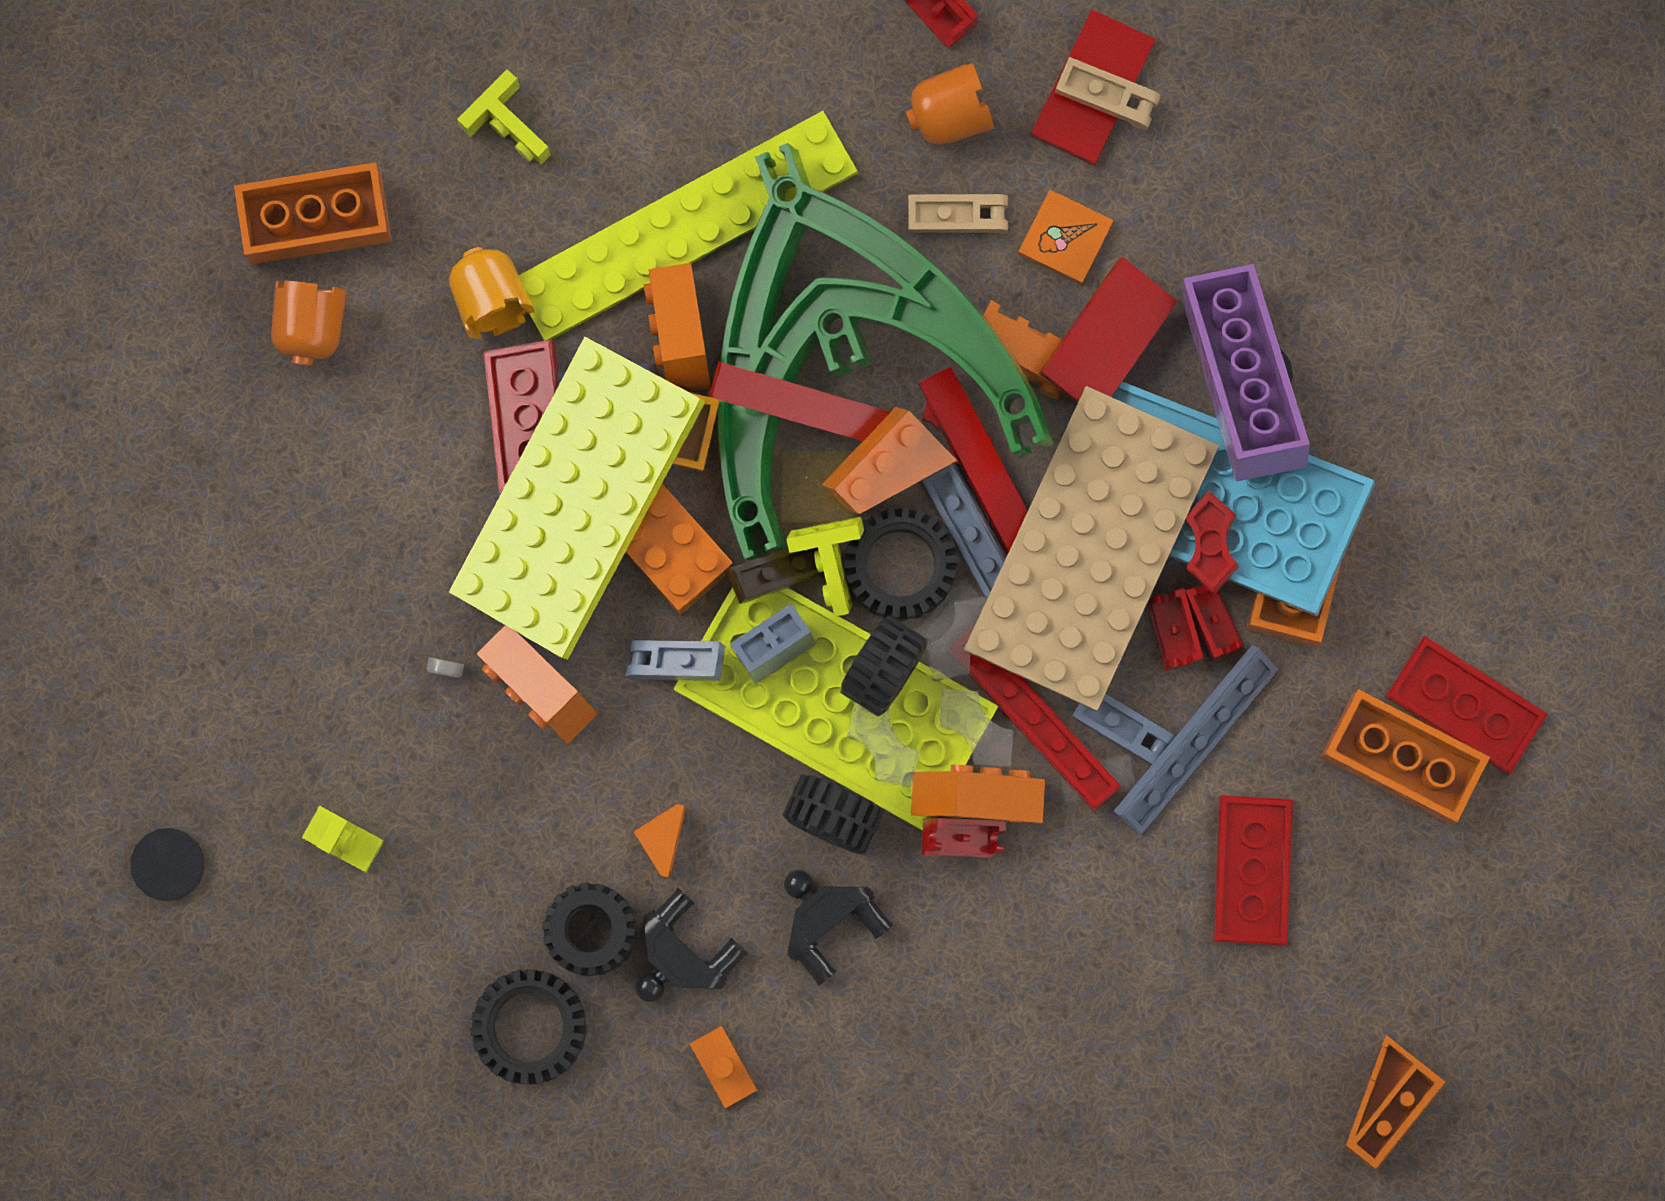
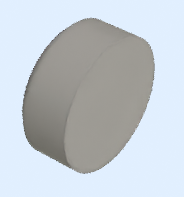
M429 657L426 670L435 674L460 678L463 674L464 664Z

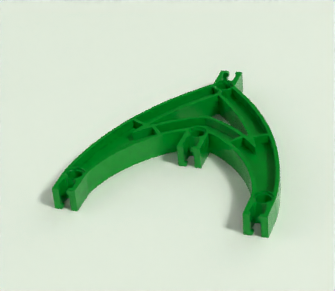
M789 143L779 146V150L784 155L788 165L789 173L787 175L777 176L774 167L777 165L769 152L755 156L769 199L751 238L738 275L725 328L721 355L722 363L794 383L804 363L820 342L830 372L841 377L851 373L849 365L844 366L842 364L839 352L840 345L850 342L855 354L849 357L851 364L857 363L862 367L873 364L858 322L890 327L915 336L940 349L958 363L978 383L997 410L1013 454L1021 458L1032 453L1030 446H1023L1019 432V426L1029 422L1032 423L1037 434L1036 437L1032 438L1033 445L1038 444L1046 448L1054 444L1038 399L1018 362L983 313L943 271L914 247L871 217L844 202L811 188L799 152ZM791 187H797L795 198L785 202L787 190ZM806 228L820 233L860 254L890 275L903 287L900 290L891 286L862 280L816 278L792 302L773 327L782 288ZM837 318H842V329L837 334H832L831 324ZM1017 398H1024L1025 407L1023 411L1012 415L1010 410L1012 402ZM720 400L718 405V434L726 502L744 559L751 561L766 556L764 551L758 552L754 532L764 529L769 543L764 545L766 552H778L787 549L773 508L771 491L772 457L780 417ZM756 504L758 508L757 516L752 521H748L746 511L749 506Z

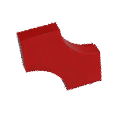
M1208 491L1192 508L1185 519L1193 529L1196 542L1194 555L1186 569L1215 594L1239 568L1236 561L1230 555L1227 544L1230 527L1237 516Z

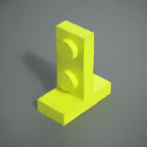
M507 69L457 119L460 128L471 137L491 117L492 120L489 122L491 127L503 138L509 134L518 143L515 149L528 162L534 158L542 165L551 156L549 147L503 105L520 88L518 79Z
M861 517L792 530L786 539L790 553L818 547V551L814 552L815 563L818 572H824L827 585L823 586V596L826 606H832L835 617L849 614L853 606L838 543L861 538L864 532Z
M321 806L318 807L302 836L303 839L316 845L321 850L344 860L366 873L384 843V840Z

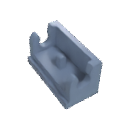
M790 604L730 645L756 684L816 643L810 630L792 604Z

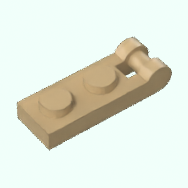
M1071 57L1068 58L1055 93L1127 121L1132 126L1143 130L1148 129L1152 120L1150 117L1152 108L1158 106L1161 98L1159 93ZM1130 97L1139 101L1137 110L1127 106Z
M1002 194L908 195V233H1008V220L1005 219V209L1008 208V196ZM980 208L990 209V219H980Z

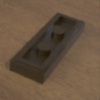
M818 547L792 553L787 548L730 567L726 572L739 604L825 576L824 572H818L815 563L814 552L818 551Z

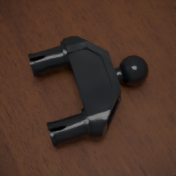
M794 870L785 878L784 888L787 894L793 898L802 899L804 902L795 910L787 955L795 962L799 960L817 982L818 986L826 981L825 977L817 969L818 967H821L829 978L837 971L816 947L818 945L817 940L849 914L852 916L856 914L872 933L875 940L883 935L881 929L874 922L875 920L880 923L885 931H888L894 925L873 901L875 898L874 892L869 887L824 886L815 893L812 890L813 880L806 871Z
M678 887L657 911L653 909L644 916L648 961L657 968L654 973L643 974L636 982V993L640 999L646 1002H654L661 998L664 993V983L667 980L676 987L722 989L728 980L725 977L744 956L748 955L740 946L729 957V954L739 945L733 938L729 939L726 945L710 962L707 960L703 962L672 932L674 930L672 926L695 903L687 896L676 906L686 895Z

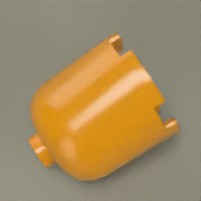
M481 247L473 248L463 254V258L452 268L449 277L450 288L464 328L470 338L480 339L481 332L491 330L494 336L513 330L526 322L524 318L526 312H534L516 268L510 257L504 252L494 249L483 250Z

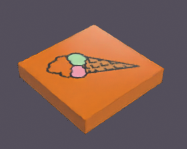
M1049 189L1018 251V255L1082 285L1114 220Z

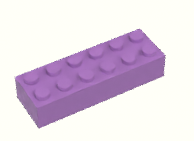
M1254 264L1183 278L1182 303L1235 481L1238 482L1308 467L1310 443Z

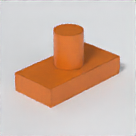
M722 1026L690 1043L692 1050L725 1109L757 1091Z

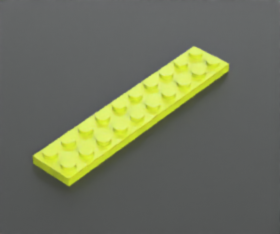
M824 111L520 274L519 277L534 309V312L529 314L543 340H552L643 291L644 284L650 283L648 269L684 263L692 264L755 230L769 199L755 156L769 152L771 158L776 162L777 166L774 167L777 176L787 175L789 173L788 165L784 155L779 150V146L789 143L799 152L811 188L822 193L858 174L855 165ZM791 187L787 190L785 202L795 198L797 187Z

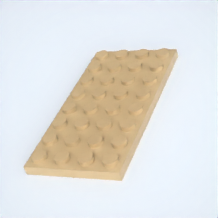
M1086 386L964 651L1092 710L1098 711L1219 445Z

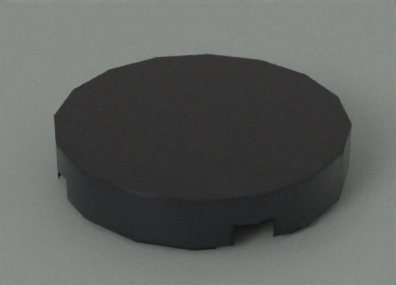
M174 828L157 829L146 834L135 846L131 857V875L137 887L147 896L161 901L178 900L188 895L199 885L205 870L204 854L198 843L188 833Z

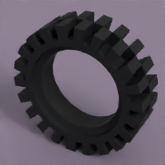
M893 506L887 507L886 511L872 513L869 519L862 521L864 532L861 538L849 541L846 547L844 562L849 588L862 606H865L874 615L883 616L884 619L891 616L894 619H899V621H907L910 618L917 619L923 617L924 614L935 610L945 600L952 588L957 566L954 542L950 539L947 529L938 523V519L934 516H927L923 510H911L909 506H902V509H894ZM899 531L912 533L920 537L927 543L934 558V572L928 584L917 593L901 597L889 595L875 586L869 577L866 567L867 557L874 543L884 535Z
M527 969L512 971L510 974L502 975L497 978V981L489 984L484 989L485 992L478 998L475 1011L472 1012L471 1020L473 1021L470 1031L474 1040L475 1052H478L482 1063L493 1074L512 1083L532 1085L553 1080L566 1072L575 1063L585 1043V1034H587L586 1014L578 995L575 994L567 983L550 973ZM527 992L539 993L548 997L559 1009L563 1020V1033L556 1049L547 1057L533 1062H523L510 1057L498 1043L495 1033V1022L502 1006L510 998Z

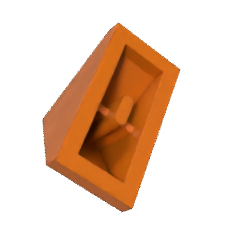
M676 804L634 831V834L662 878L670 879L686 811L684 805Z

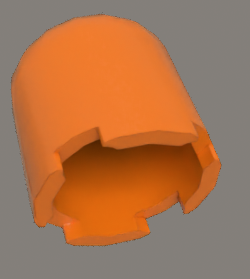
M973 63L964 64L925 79L912 90L910 97L912 109L907 110L906 113L912 131L919 129L923 138L930 144L936 146L946 145L995 129L988 105L985 102L979 104L976 92L981 91L982 87Z
M276 281L271 327V341L274 347L280 353L291 356V363L297 365L313 366V360L326 359L332 356L340 343L347 290L332 287V290L317 289L318 284Z

